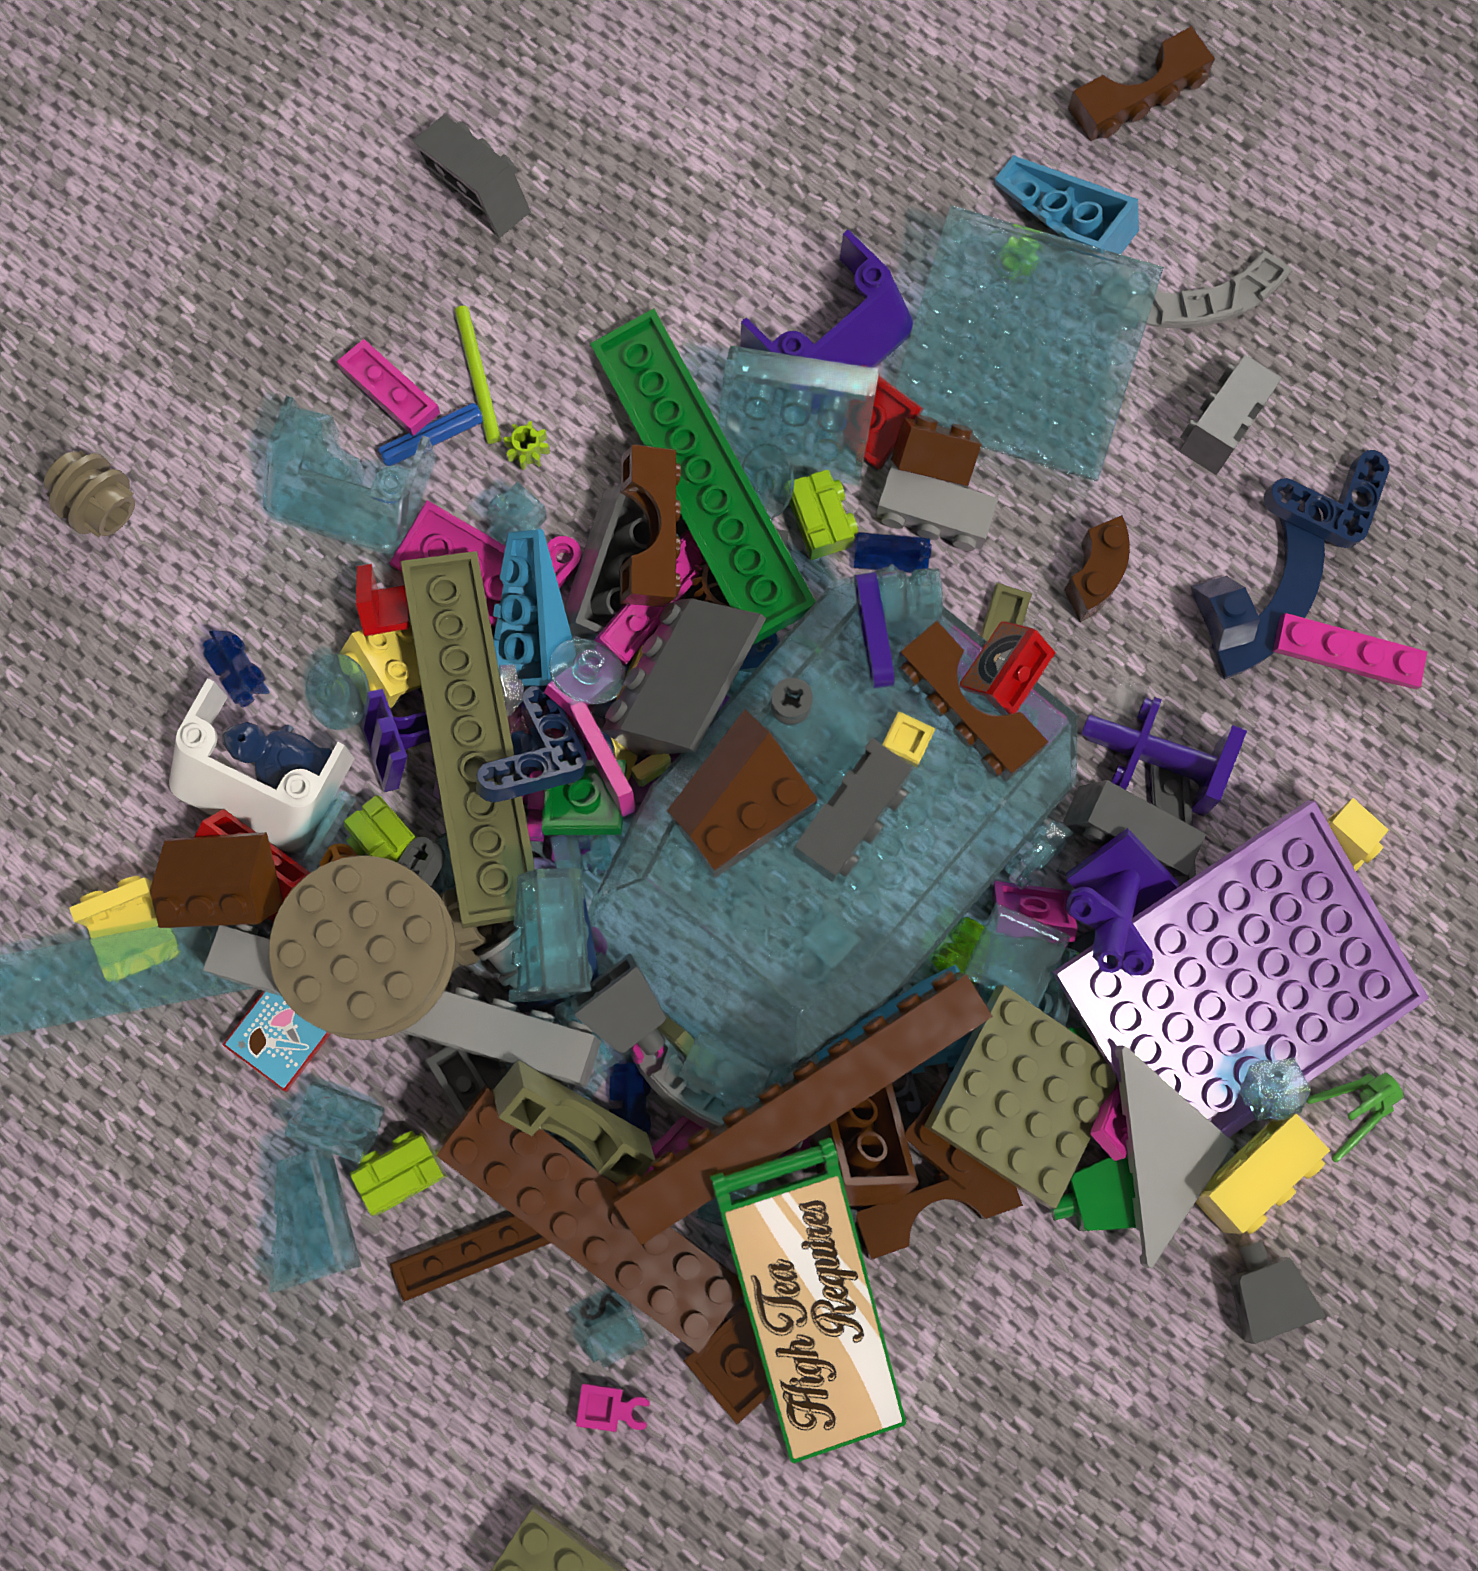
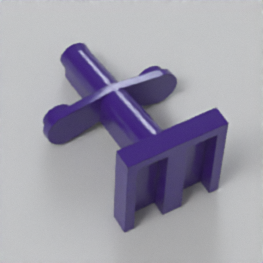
M382 688L367 692L360 726L385 793L399 789L407 761L405 749L429 742L430 735L426 711L407 717L392 716ZM503 688L507 715L520 712L521 702L515 689Z
M1145 697L1137 715V719L1143 721L1140 731L1091 714L1088 715L1081 732L1082 736L1087 737V741L1130 756L1125 767L1118 765L1111 780L1112 783L1126 790L1139 760L1180 774L1199 785L1192 804V812L1203 817L1221 801L1247 730L1232 725L1216 743L1211 755L1149 734L1162 699L1153 697L1152 700Z
M1127 828L1066 873V880L1075 888L1068 896L1066 910L1070 916L1096 929L1092 957L1098 962V966L1102 971L1114 973L1122 968L1125 973L1138 976L1150 968L1153 954L1132 923V918L1179 887V883ZM1105 956H1107V963L1103 961Z

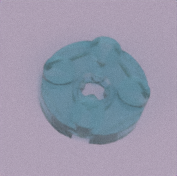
M1054 820L1048 826L1043 824L1029 839L1033 846L1023 855L1021 853L1017 854L1005 868V871L1010 875L1009 880L1021 890L1026 888L1033 882L1029 878L1030 874L1034 870L1036 872H1043L1067 844L1068 840L1065 838L1071 836L1073 831L1062 821L1056 823Z

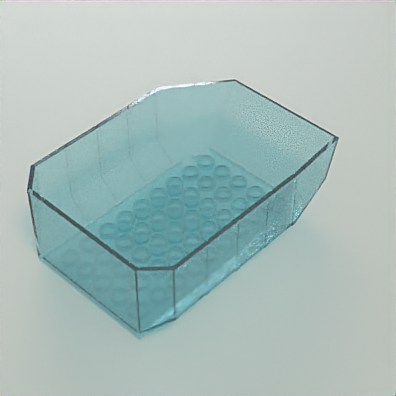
M893 564L871 572H875L878 578L893 662L894 686L872 688L855 596L854 576L832 582L820 598L796 625L784 635L779 644L747 680L742 682L739 689L716 713L696 753H681L658 780H655L650 786L593 895L587 913L596 957L611 968L631 952L658 999L664 1014L686 1030L711 1057L756 1096L766 1087L776 1082H782L792 1075L796 1068L816 1058L893 1002L1077 783V718L1079 716L1038 682H1036L1017 712L1021 711L1049 742L1040 754L1009 781L1005 782L1000 776L997 778L993 777L984 768L980 761L982 756L972 745L966 747L960 742L953 732L955 726L945 715L939 717L930 709L925 701L926 694L917 685L912 687L902 678L898 672L899 665L896 663L900 651L934 622L938 621L965 650L958 665L957 678L960 690L966 700L984 713L1003 716L985 696L964 691L960 686L961 680L987 641ZM786 678H798L805 681L813 693V703L808 718L795 726L780 723L771 711L772 691L776 684ZM788 693L789 696H792V697H795V698L799 696V695H797V696L790 695V694ZM746 709L772 734L818 798L816 810L713 879L668 815L667 809L740 714ZM898 711L936 728L918 767L913 768L904 787L909 794L896 812L888 808L879 820L885 824L884 828L871 845L865 841L861 844L855 853L860 857V860L846 878L839 874L832 883L793 854L795 844L823 805L830 800L842 784L841 780L848 770L851 771L866 751L864 748L871 738L883 744Z

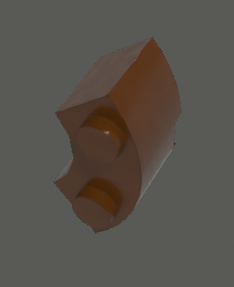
M1122 515L1088 529L1081 542L1084 553L1083 569L1070 578L1064 589L1080 622L1090 618L1106 604L1126 571L1130 554V541L1127 526Z

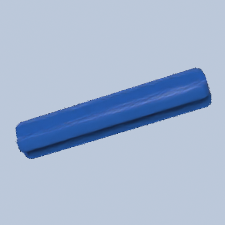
M471 403L427 424L414 436L408 433L380 446L379 453L387 467H391L481 424L483 421L482 413L475 403Z

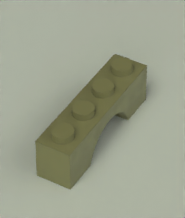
M517 1060L493 1090L498 1118L531 1136L537 1130H548L564 1137L587 1156L598 1173L618 1184L635 1173L640 1178L655 1160L646 1132Z

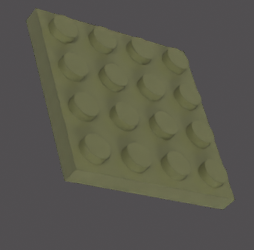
M997 985L986 1005L993 1017L973 1030L924 1127L1047 1208L1056 1209L1092 1136L1090 1132L1098 1117L1099 1109L1114 1091L1118 1081L1112 1068L1106 1063L1098 1049L1007 986Z

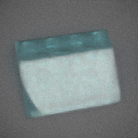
M730 345L723 374L718 425L742 467L809 477L811 474L827 469L830 470L833 480L839 479L841 483L859 485L879 369Z

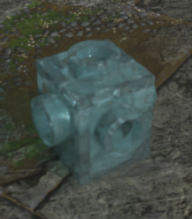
M516 482L505 494L500 493L495 496L488 505V511L486 512L490 525L488 528L489 532L503 545L507 541L508 533L541 529L540 526L547 520L545 506L519 482Z
M1294 1057L1277 1061L1262 1060L1250 1065L1244 1082L1241 1084L1240 1091L1244 1104L1247 1107L1250 1106L1256 1121L1270 1118L1282 1120L1291 1114L1301 1113L1311 1089Z

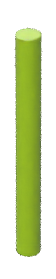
M459 306L454 311L478 408L482 413V424L488 444L501 442L502 439L469 307Z

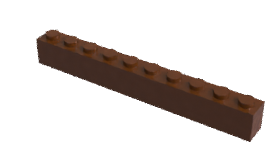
M951 970L941 974L930 983L933 987L931 990L920 997L917 993L907 996L896 1005L898 1008L897 1012L886 1019L883 1015L873 1018L862 1026L863 1034L852 1041L848 1037L843 1038L827 1049L829 1056L816 1064L813 1060L802 1064L792 1072L794 1078L781 1087L778 1082L766 1087L757 1095L759 1101L747 1109L743 1105L732 1109L722 1117L724 1121L722 1125L711 1132L708 1128L698 1131L687 1140L688 1147L677 1154H674L671 1150L661 1155L652 1162L651 1165L654 1169L640 1178L635 1173L621 1181L616 1186L618 1192L612 1195L613 1202L639 1244L643 1245L715 1198L710 1176L718 1173H723L726 1176L772 1161L992 1018V1014L967 974L961 972L953 974Z

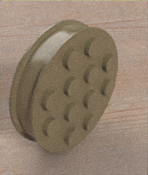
M352 856L332 861L319 867L302 879L281 905L274 920L269 943V958L273 979L288 1006L308 1023L333 1035L353 1040L385 1038L417 1023L435 1006L445 991L452 975L456 956V938L453 922L440 896L431 886L407 867L392 860L376 856Z

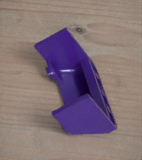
M849 229L842 236L839 260L855 275V287L865 300L815 344L798 331L785 332L771 342L747 317L741 321L740 346L804 410L815 414L828 410L840 399L862 365H866L873 370L909 338L913 327L912 316L890 270Z

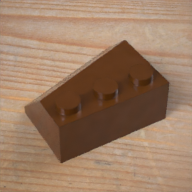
M744 709L667 809V813L713 879H715L816 810L818 798L772 734Z

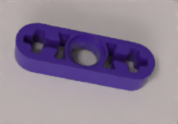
M875 572L854 575L855 596L872 688L894 686L893 662L877 575Z

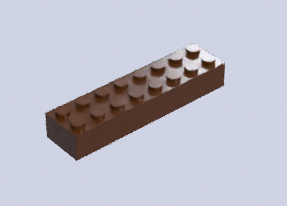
M486 1084L435 1149V1154L439 1159L698 1354L743 1294L738 1275L673 1226L640 1245L613 1202L612 1195L618 1192L616 1189L618 1184L598 1173L593 1165L547 1130H537L531 1136L498 1118L493 1089Z

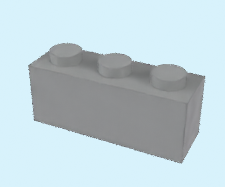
M891 465L876 517L882 519V523L890 528L902 529L903 526L918 530V535L929 540H938L941 537L953 541L955 547L964 551H973L975 548L982 550L999 498L935 478L898 470L896 466Z

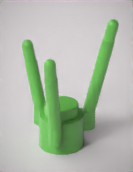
M1384 1072L1374 1078L1368 1073L1359 1080L1319 1092L1306 1098L1308 1104H1313L1362 1088L1363 1091L1360 1092V1098L1363 1103L1348 1113V1119L1354 1120L1368 1110L1375 1112L1333 1155V1162H1339L1383 1117L1394 1111V1104L1403 1099V1091L1400 1085L1390 1074Z

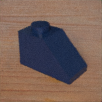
M1228 576L1191 586L1196 604L1218 652L1254 641L1260 618L1246 587Z

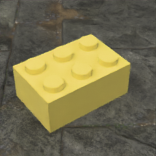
M1296 1113L1274 1117L1212 1176L1195 1203L1223 1233L1244 1234L1247 1231L1248 1234H1252L1266 1222L1267 1217L1264 1214L1274 1204L1279 1207L1296 1193L1293 1186L1303 1176L1309 1179L1323 1168L1325 1163L1322 1158L1330 1152V1149Z

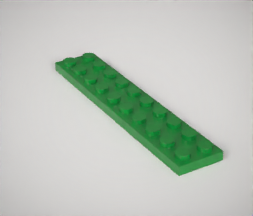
M653 308L590 343L644 446L676 450V463H679L681 467L680 481L676 486V500H679L681 504L680 513L730 607L759 613L766 618L753 645L819 609L817 602L656 310Z

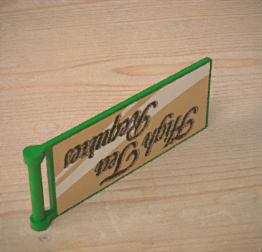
M827 1138L818 1141V1146L736 1173L726 1176L723 1173H718L710 1176L791 1463H797L904 1426L906 1424L904 1411L841 1176L837 1152L832 1139ZM824 1162L826 1168L824 1172L732 1202L730 1200V1192Z

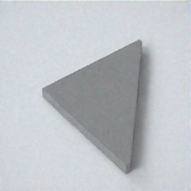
M1118 1045L1115 1049L1116 1058H1119L1122 1082H1119L1122 1113L1126 1115L1129 1140H1126L1129 1172L1133 1173L1135 1189L1133 1206L1136 1231L1140 1232L1142 1255H1139L1140 1264L1152 1269L1234 1142L1126 1045Z

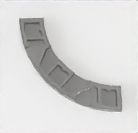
M1263 249L1247 268L1222 285L1213 288L1210 286L1197 290L1181 291L1180 293L1158 292V289L1140 285L1114 273L1095 299L1094 304L1111 314L1143 325L1181 329L1203 327L1224 322L1253 309L1271 296L1292 273L1293 268Z
M666 1038L660 1058H656L654 1054L646 1055L641 1049L644 1059L642 1063L636 1064V1066L652 1089L680 1114L696 1124L708 1128L710 1131L724 1123L722 1117L732 1109L740 1105L747 1109L756 1103L746 1099L742 1102L720 1093V1088L705 1080L695 1071L691 1072L678 1058V1052ZM803 1141L792 1148H801Z

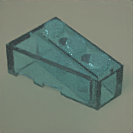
M580 868L534 869L518 875L514 927H521L519 952H512L511 965L518 966L517 989L509 990V1002L548 1001L591 991L592 968L588 962L587 954L589 929L584 918L583 901L585 898V886L581 880Z
M314 1149L277 1161L274 1214H277L276 1236L275 1240H272L271 1254H274L273 1280H270L269 1294L362 1267L332 1149Z

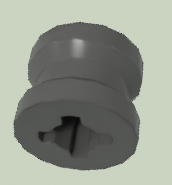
M786 678L776 684L771 697L773 716L780 723L793 726L806 720L813 703V693L810 686L798 678ZM788 693H789L790 695H794V696L799 695V696L795 698V697L789 696Z

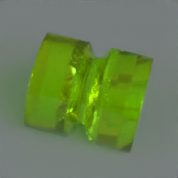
M963 917L951 932L953 941L951 943L944 942L931 958V962L939 971L956 965L961 973L967 974L975 987L984 975L982 966L984 964L991 965L1004 949V945L986 927L969 917Z

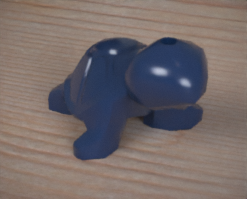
M245 722L230 726L222 733L223 745L232 758L243 763L255 762L256 780L275 789L278 788L283 777L292 770L305 769L319 776L332 753L330 748H320L307 738L291 733L294 730L291 725H284L265 736L258 725Z

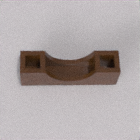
M1190 26L1161 43L1155 59L1157 74L1153 78L1140 84L1126 85L1101 75L1073 91L1068 110L1090 141L1100 136L1104 139L1109 138L1120 129L1121 124L1130 119L1133 122L1141 120L1150 112L1152 107L1159 103L1162 106L1170 104L1179 96L1181 91L1188 87L1194 90L1202 86L1209 78V72L1215 58L1193 27Z
M631 445L621 456V493L640 506L649 524V540L644 552L631 556L620 566L621 604L665 607L679 594L681 578L679 573H676V559L680 554L681 541L679 536H676V523L680 517L681 504L679 500H676V486L680 481L681 467L679 463H676V450Z
M936 621L900 651L896 662L899 665L898 672L910 686L914 687L917 685L926 694L925 701L939 717L945 715L955 726L953 732L966 747L972 745L982 756L980 761L984 768L993 777L997 778L1000 776L1007 782L1040 754L1049 741L1021 711L1003 716L990 715L976 709L966 700L960 690L957 678L958 665L965 650Z
M983 1166L964 1190L943 1173H939L933 1176L935 1184L921 1188L918 1182L898 1204L859 1205L861 1210L852 1214L869 1260H873L909 1247L913 1222L925 1207L936 1201L954 1200L969 1207L980 1219H987L1023 1206L1018 1190L1014 1185Z

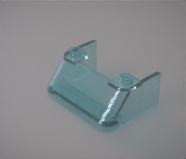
M286 396L266 447L263 508L269 518L277 523L385 555L395 554L416 518L436 462V456L429 437L421 436L410 470L399 466L384 467L376 474L371 488L301 468L305 458V449L298 436L304 418L294 398Z

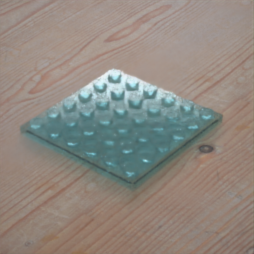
M951 205L895 387L924 408L920 415L937 420L939 426L951 428L952 424H960L973 430L972 434L982 443L981 448L1097 482L1102 471L1164 267Z

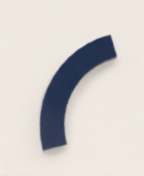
M1309 505L1308 512L1311 518L1322 522L1319 508ZM1279 517L1284 536V569L1273 597L1259 615L1260 621L1254 641L1219 652L1215 644H1212L1224 680L1257 666L1275 653L1273 652L1281 615L1288 613L1303 618L1306 617L1319 590L1323 574L1325 557L1324 539Z

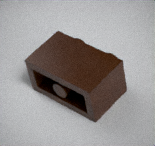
M917 415L916 420L904 417L891 460L898 470L968 486L982 443L972 434L973 430L960 424H952L951 428L939 426L937 420L923 415Z

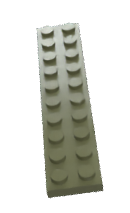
M477 551L401 561L462 929L525 919L532 916H542L543 909L522 796L501 802H489L482 799L476 791L477 773L482 765L514 756ZM488 779V781H493L495 785H500V784H501V783H496V782L494 781V779Z

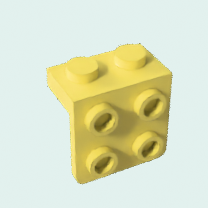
M411 623L410 628L369 636H364L363 630L351 633L337 656L342 670L346 675L350 676L358 689L364 705L367 692L383 688L391 710L400 695L421 688Z
M132 876L125 878L117 883L118 888L106 893L103 891L88 893L80 898L81 903L69 907L74 922L88 928L104 976L109 982H119L173 960L181 954V946L174 928L158 927L150 895L152 881L145 877Z

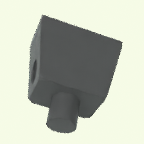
M631 952L569 999L574 1015L619 1053L626 1052L637 1043L646 1055H652L659 1051L665 1043V1038L656 1028L663 1024L667 1018Z
M1256 1240L1239 1247L1247 1270L1229 1277L1244 1342L1256 1344L1325 1318L1322 1308L1290 1257H1279L1270 1261L1262 1240Z

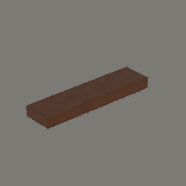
M513 1214L392 1262L390 1266L402 1301L405 1302L551 1244V1242Z

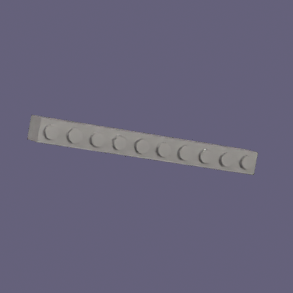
M245 924L235 925L234 929L220 925L203 971L218 978L281 996L270 967V939L257 936L259 930ZM456 987L454 994L444 991L435 1006L423 1018L401 1031L408 1035L512 1066L519 1060L548 1077L587 1088L601 1044V1040L592 1035V1030L584 1024L570 1021L568 1027L553 1023L555 1017L537 1010H531L530 1016L515 1012L517 1006L512 1003L494 998L492 1005L477 1001L479 994Z

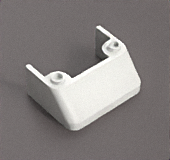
M207 678L177 731L169 779L171 792L179 800L211 816L223 809L227 810L256 833L267 832L269 842L284 852L295 853L303 850L309 844L355 758L345 745L337 742L319 776L305 769L292 770L283 777L276 790L210 758L217 744V733L212 724L228 696L214 681Z

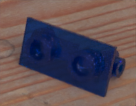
M858 532L855 542L854 569L928 575L929 559L931 558L932 550L930 538Z
M209 631L212 638L202 644L204 648L203 655L217 676H222L227 670L230 671V674L221 683L232 698V701L235 704L239 703L243 708L254 702L253 694L270 693L263 682L265 681L264 673L257 665L251 663L244 650L246 647L241 638L229 631Z
M635 1063L613 1064V1072H609V1101H623V1108L609 1109V1112L649 1135L651 1119L648 1112H646V1096L650 1093L651 1086L642 1076Z

